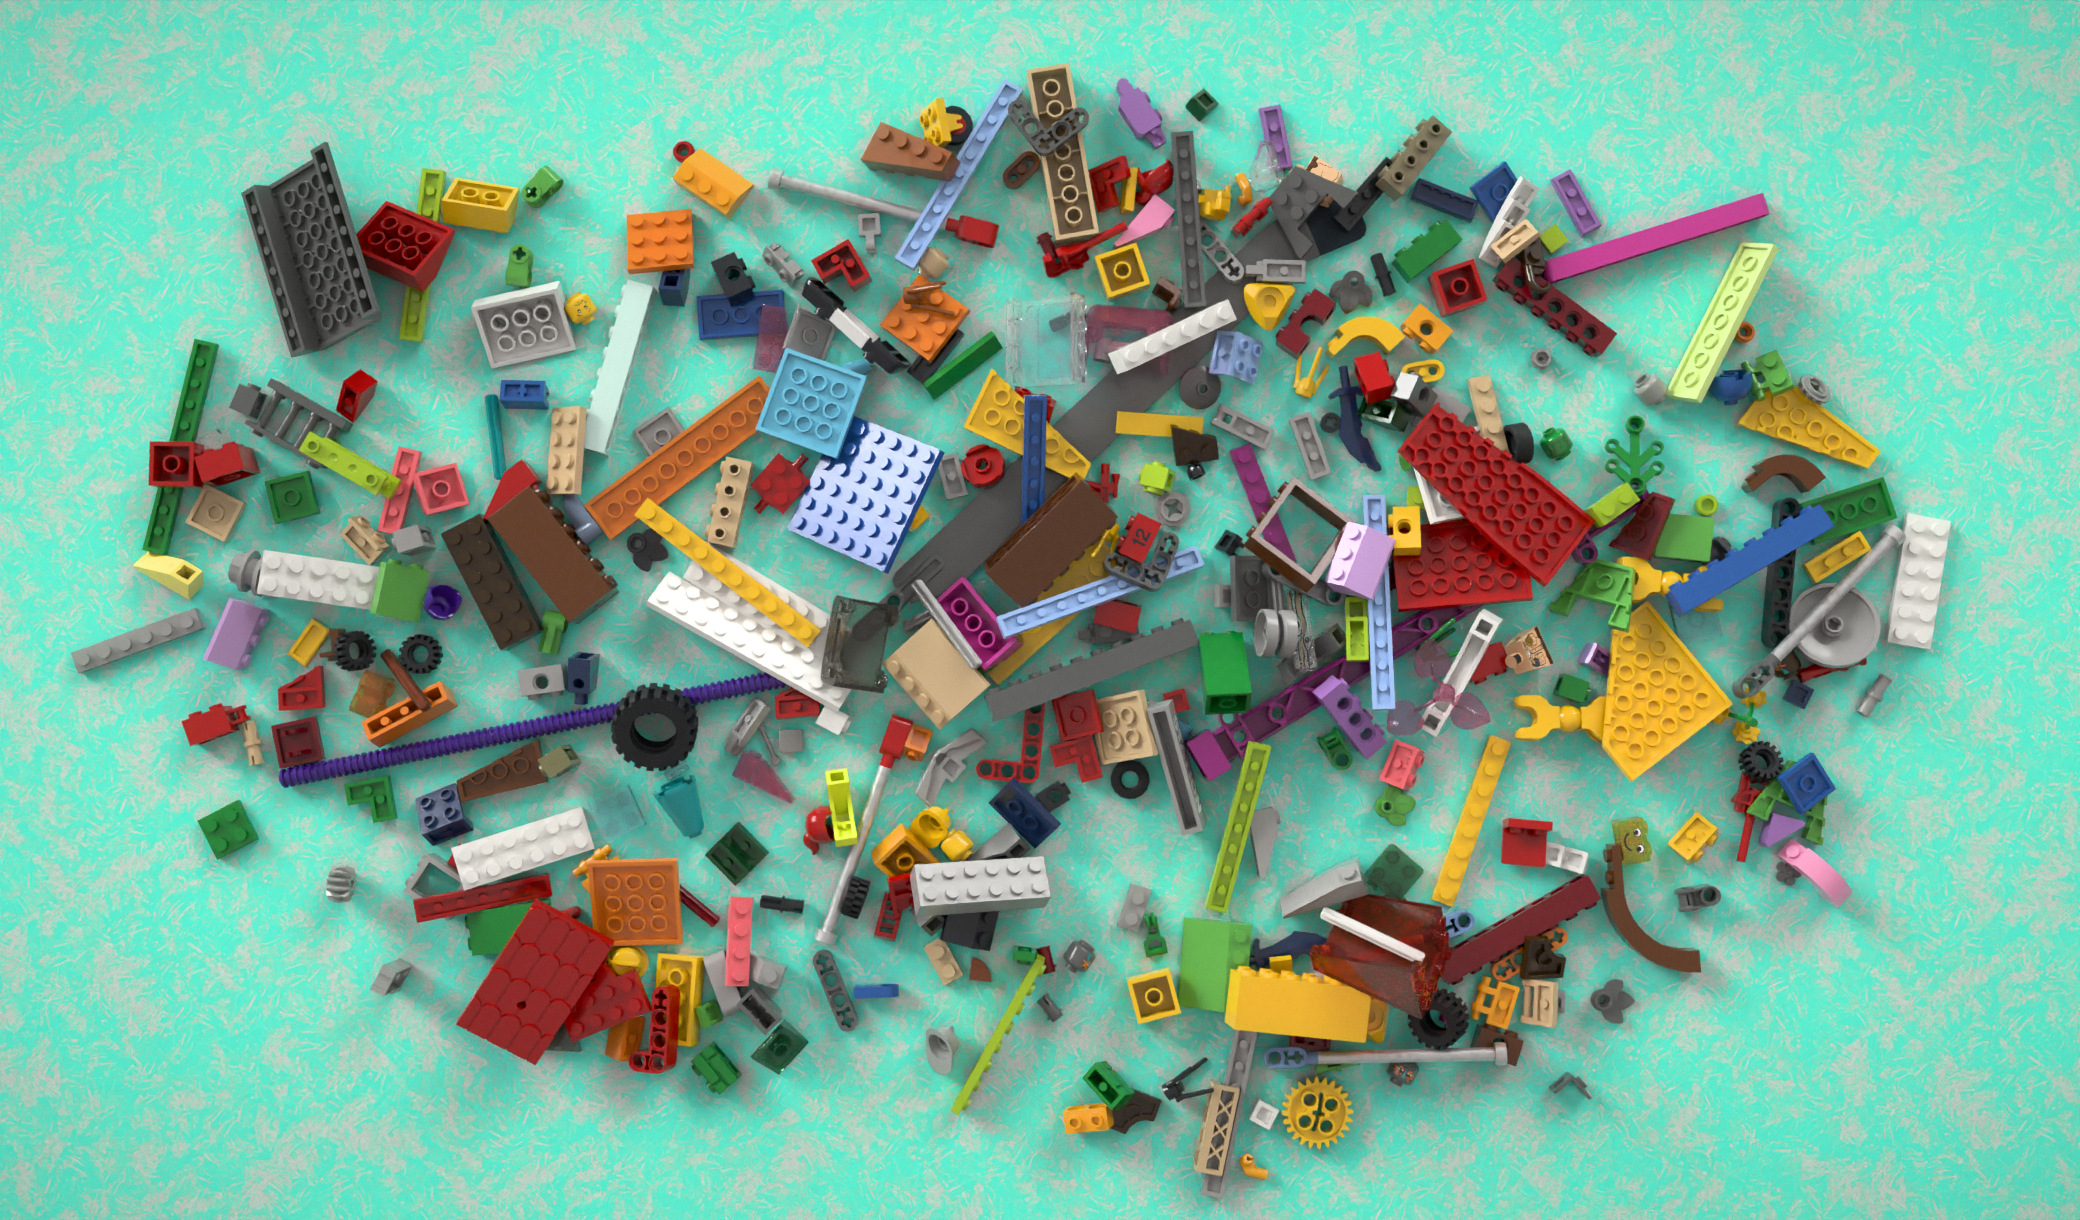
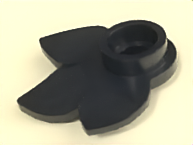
M648 529L643 534L634 533L627 540V548L633 553L634 564L646 572L650 571L652 561H662L669 556L665 546L660 543L663 537L653 529ZM637 540L642 541V546L640 548L635 547V542Z

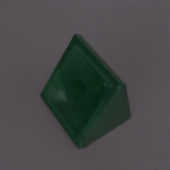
M783 1019L750 1057L773 1072L780 1074L809 1042L789 1022Z

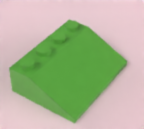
M1184 918L1178 994L1179 1006L1226 1013L1231 969H1238V966L1249 967L1252 925L1249 922Z

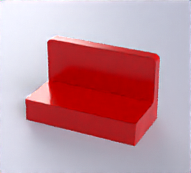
M1119 599L1097 606L1093 622L1135 633L1142 605Z

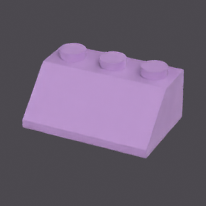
M1348 522L1326 576V584L1335 592L1373 600L1396 540L1371 527Z
M229 598L203 659L235 670H244L252 660L251 653L253 648L260 642V632L269 621L268 614L270 610L248 600Z

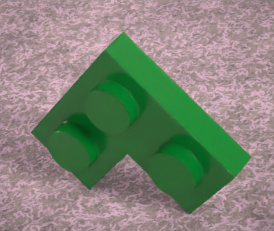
M390 776L344 784L348 806L370 802L373 823L398 819Z

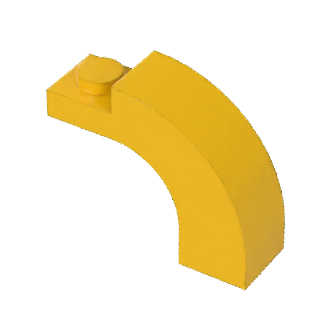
M1358 317L1342 324L1335 331L1340 339L1337 336L1334 337L1327 344L1329 349L1325 353L1332 359L1349 342L1356 339H1367L1375 343L1387 354L1405 336L1397 327L1386 320L1377 317Z

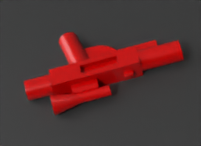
M1101 464L1100 483L1085 481L1109 503V494H1113V498H1117L1120 474H1112L1113 483L1109 482L1110 464Z

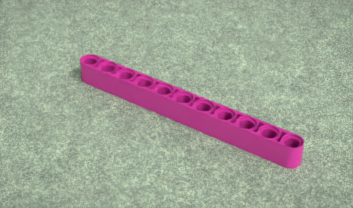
M1760 193L1545 261L1546 267L1542 275L1544 280L1553 284L1769 215L1770 211L1764 193Z

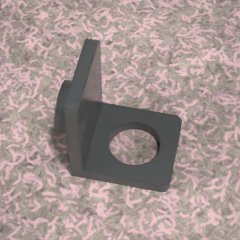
M1568 1071L1549 1086V1089L1557 1094L1572 1081L1584 1097L1588 1100L1592 1098L1585 1090L1587 1085L1579 1076L1575 1078Z

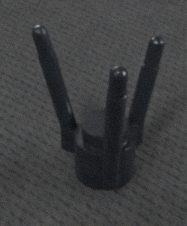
M1206 1057L1162 1085L1163 1092L1168 1100L1175 1099L1178 1103L1187 1098L1214 1092L1213 1088L1182 1094L1185 1088L1181 1080L1207 1062L1208 1059Z

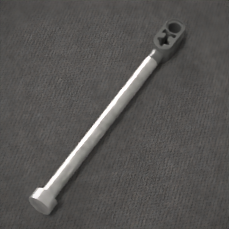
M1888 525L1881 532L1882 539L1762 662L1751 665L1734 682L1732 691L1737 698L1746 699L1756 695L1773 678L1775 674L1774 668L1892 547L1898 548L1906 540V535L1900 528L1895 525ZM1761 672V677L1755 679L1754 677ZM1743 683L1749 686L1748 693L1743 690Z

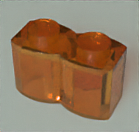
M365 670L351 701L349 711L370 718L387 709L385 705L386 700L395 691V680L374 671Z

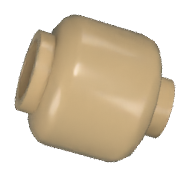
M936 246L934 249L928 247L918 264L920 267L918 272L926 279L930 276L938 279L948 268L949 263L947 259L949 257Z

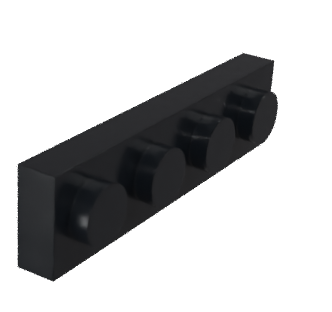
M1388 157L1384 158L1357 188L1356 191L1359 194L1346 209L1340 207L1331 217V220L1344 233H1348L1384 193L1375 184L1380 179L1378 174L1381 170L1393 163Z

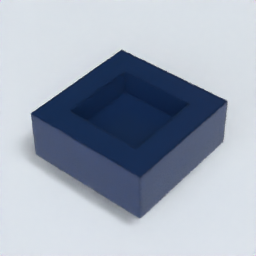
M1791 680L1782 699L1800 709H1805L1814 689L1796 680Z

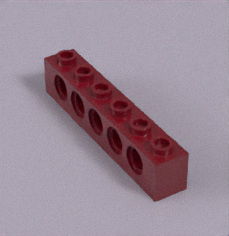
M1515 257L1505 263L1492 280L1500 291H1507L1513 296V300L1516 303L1530 308V312L1535 317H1542L1548 322L1547 324L1555 331H1561L1569 342L1580 345L1583 348V352L1590 357H1598L1603 354L1617 335L1614 330L1553 285H1551L1549 292L1546 294H1539L1540 300H1534L1531 296L1532 290L1526 281L1525 271L1522 269L1521 262ZM1535 276L1536 283L1540 287L1545 288L1547 281L1540 276ZM1514 278L1522 281L1523 286L1521 288L1515 286ZM1549 304H1554L1557 307V313H1552L1549 310ZM1567 317H1571L1574 319V326H1569L1567 324ZM1585 329L1592 333V339H1587L1584 336Z

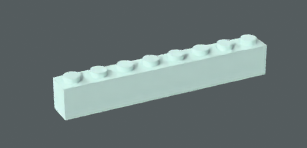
M628 280L627 284H624L622 287L621 297L623 298L621 305H618L615 310V325L611 326L608 338L610 342L603 351V366L597 371L596 380H598L596 389L593 388L590 395L592 403L590 409H587L584 442V449L609 456L657 290L653 286Z

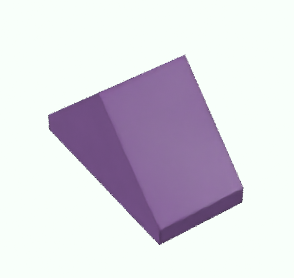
M1586 643L1577 663L1608 677L1610 652L1597 643Z
M1770 813L1768 820L1763 821L1758 842L1761 846L1770 847L1806 824L1801 820Z

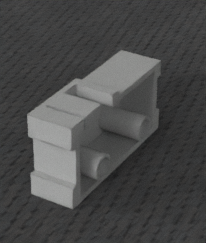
M400 958L382 965L370 990L383 997L400 991L413 965Z

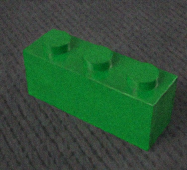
M1447 219L1442 223L1439 221L1435 222L1428 228L1430 231L1425 236L1420 234L1411 241L1413 245L1410 248L1406 249L1403 247L1394 254L1396 258L1392 264L1407 283L1463 240Z

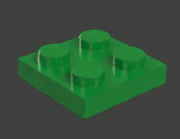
M310 471L265 481L275 524L320 514Z
M236 800L198 820L217 860L259 839L240 800Z

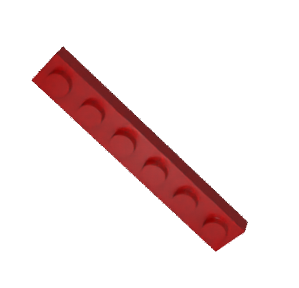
M545 873L474 887L465 891L459 890L414 899L413 904L417 923L549 897L552 896L549 874Z

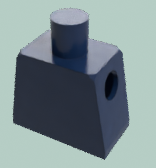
M577 652L568 658V692L575 693V704H588V694L596 690L600 654Z

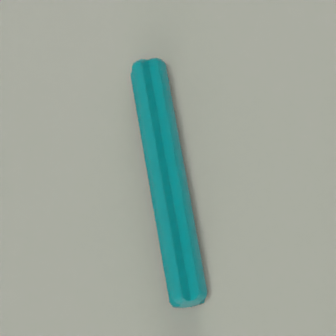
M489 394L485 396L493 473L496 480H501L506 471L498 396Z

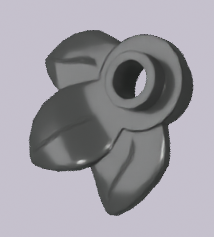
M1358 271L1347 272L1342 280L1334 282L1330 288L1329 297L1339 298L1340 307L1345 314L1352 312L1359 303L1369 307L1372 302L1371 289L1364 284V276ZM1352 278H1357L1358 280L1355 286L1350 284Z
M1612 979L1606 982L1602 989H1597L1592 993L1591 1004L1595 1009L1602 1012L1603 1017L1607 1021L1620 1024L1624 1021L1621 1010L1634 1004L1635 1000L1628 993L1622 991V980ZM1600 996L1605 998L1603 1003L1598 1002Z

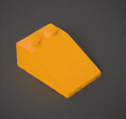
M903 823L897 826L870 852L874 865L888 877L911 873L916 864L942 863Z

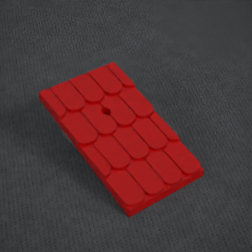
M535 899L463 1010L456 1025L536 1065L608 955L614 940L548 904Z

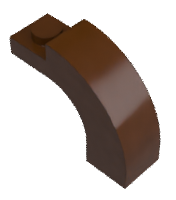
M1777 455L1754 464L1752 468L1756 472L1751 473L1744 479L1746 483L1741 488L1745 493L1755 491L1770 477L1780 475L1788 478L1801 493L1810 491L1826 477L1817 466L1807 459L1795 455Z

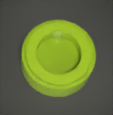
M1710 494L1699 496L1694 503L1695 511L1704 517L1713 515L1718 509V501Z

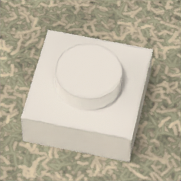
M1258 1099L1249 1119L1270 1130L1279 1109Z

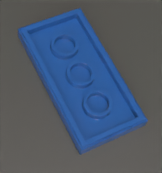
M784 291L754 292L755 297L733 307L730 306L725 294L696 296L699 339L713 340L787 334Z

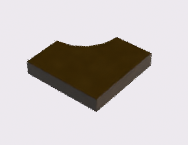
M1525 936L1519 976L1523 980L1563 978L1566 957L1563 954H1556L1550 949L1549 938L1547 936Z
M1131 1088L1135 1092L1134 1096L1122 1109L1112 1111L1114 1124L1110 1129L1126 1134L1129 1128L1136 1122L1144 1120L1154 1121L1162 1100Z

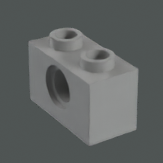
M417 524L392 532L394 537L392 538L393 548L400 554L413 556L436 549L432 531L429 527Z
M566 664L517 670L521 697L528 696V700L541 699V694L550 693V697L562 696L563 691L568 690ZM545 676L548 679V686L543 689L539 682Z

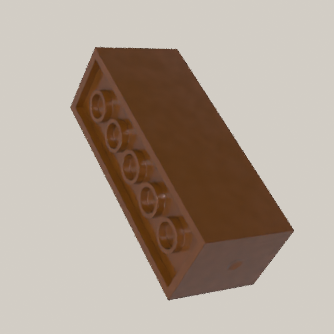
M1075 472L983 563L985 572L1021 608L1034 604L1038 600L1037 596L1042 591H1048L1053 586V581L1058 576H1063L1069 570V565L1074 560L1078 561L1085 554L1084 550L1089 545H1095L1100 540V535L1106 529L1110 530L1116 524L1118 516L1114 509Z
M528 486L487 519L569 623L579 624L619 593V590L616 588L618 583L611 575L605 574L603 571L605 567L601 561L590 555L592 550L576 537L577 534L574 527L564 522L563 518L565 516L558 507L554 508L549 503L551 501L549 495L544 490L541 491L539 488L536 489Z

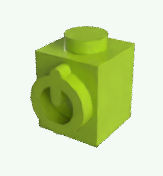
M1153 461V464L1145 463L1144 469L1142 468L1139 474L1140 485L1144 487V492L1163 496L1164 492H1171L1176 472L1166 468V465L1160 462Z

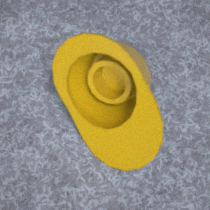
M933 806L921 811L912 821L910 830L928 848L938 846L947 836L951 826V819L947 814L949 809Z
M612 946L605 964L614 971L616 976L637 969L639 977H641L647 971L649 959L645 950L640 946Z

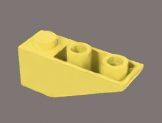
M148 551L133 565V568L188 600L203 587V571L182 559Z

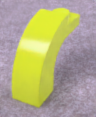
M847 768L825 771L836 847L858 844Z

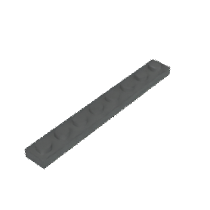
M1193 131L1171 132L1184 308L1206 307Z

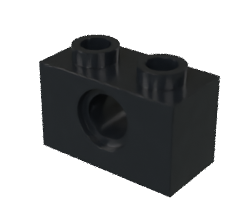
M735 252L711 262L715 275L731 307L755 297L753 288H756L751 275L746 276L744 271L747 270V267L742 258H737ZM736 276L739 277V278H738L737 280H735V281H732V280H731L733 277H736Z

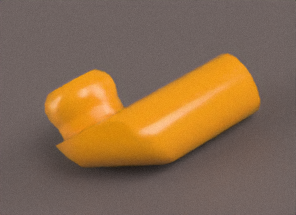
M1241 172L1235 176V180L1243 193L1237 199L1241 206H1246L1252 202L1253 196L1251 185L1245 174Z
M1244 1154L1240 1157V1166L1246 1176L1266 1180L1268 1170L1256 1167L1251 1154Z

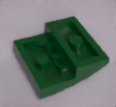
M738 822L705 856L736 886L769 852Z

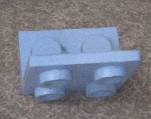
M1217 331L1209 373L1219 376H1231L1248 384H1255L1263 343L1240 332Z

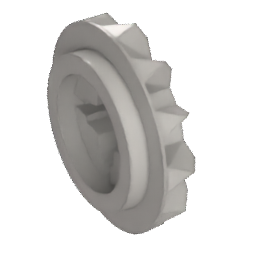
M1809 374L1800 378L1798 383L1801 388L1800 391L1811 402L1821 405L1830 399L1828 387L1821 379Z
M1170 492L1163 494L1159 498L1155 510L1158 519L1163 524L1174 527L1183 524L1188 519L1191 508L1188 499L1183 494ZM1178 501L1176 509L1182 514L1173 513L1168 517L1169 509L1164 504L1172 506Z

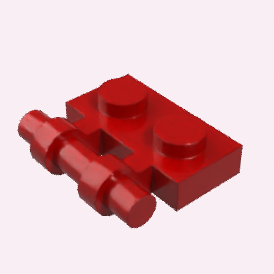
M1266 197L1255 204L1253 209L1244 215L1232 228L1231 234L1236 239L1241 234L1243 237L1252 230L1254 222L1256 220L1260 222L1269 213L1268 207L1273 203L1271 199Z

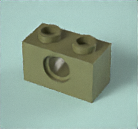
M570 744L560 745L538 759L540 763L538 767L545 777L548 776L549 779L560 777L582 763Z

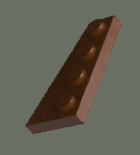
M539 739L457 780L461 802L549 782L548 777H545L538 767L540 765L538 759L543 757Z

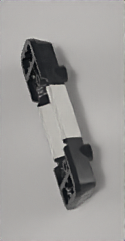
M809 277L806 280L802 296L816 308L815 314L823 320L826 318L850 338L865 352L863 357L871 364L877 363L890 375L897 374L911 365L908 359L888 341H880L881 338L847 307H843L844 301L823 282L814 277Z

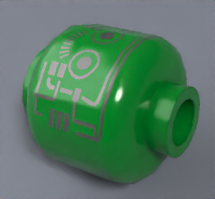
M1551 427L1542 433L1543 437L1539 444L1549 459L1558 461L1571 453L1570 449L1573 444L1564 429Z

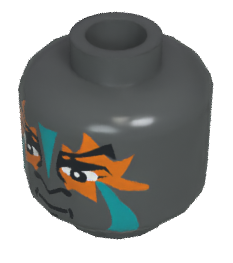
M1082 939L1080 941H1073L1063 955L1064 960L1067 962L1065 967L1074 973L1077 971L1086 972L1096 958L1095 949Z
M1417 1062L1390 1063L1386 1070L1387 1074L1391 1076L1389 1081L1399 1087L1403 1084L1411 1085L1419 1072Z

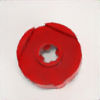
M986 444L977 445L969 449L964 461L962 460L961 463L963 476L975 488L991 486L998 480H1001L1005 474V461L1002 454L997 448L989 447ZM982 462L988 464L984 470L978 469L981 467L980 463Z

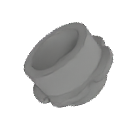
M1544 348L1534 350L1530 356L1532 359L1531 365L1540 370L1546 369L1552 361L1551 354Z

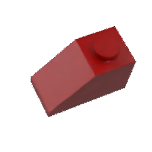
M359 369L343 381L336 411L354 423L374 397L378 381Z

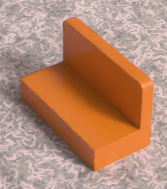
M640 1015L610 1027L605 1055L618 1061H628L632 1053L639 1051L645 1017Z

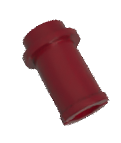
M1045 232L1036 237L1038 240L1036 243L1037 245L1040 244L1045 255L1050 253L1053 259L1058 257L1055 251L1056 247L1051 239L1052 235Z
M1050 945L1037 948L1038 954L1045 957L1044 965H1046L1043 975L1055 972L1057 965L1053 962Z

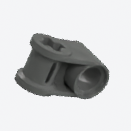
M1708 884L1681 887L1674 890L1679 900V912H1690L1699 908L1714 906L1721 899L1720 891ZM1710 889L1712 897L1709 900H1705L1704 893Z

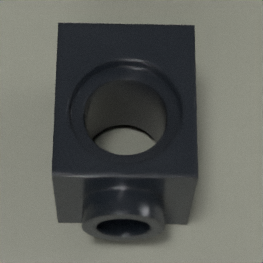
M1058 780L1036 795L1041 804L1051 812L1069 801L1068 795L1071 792L1065 782L1060 784ZM1054 789L1061 792V798L1056 802L1051 801L1048 797L1049 792Z

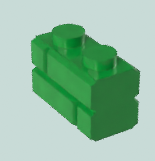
M714 1041L691 1060L693 1071L698 1076L703 1075L707 1080L706 1085L713 1093L717 1092L719 1095L742 1075Z
M1107 1061L1096 1062L1082 1078L1111 1111L1122 1109L1135 1094L1118 1073L1112 1070Z

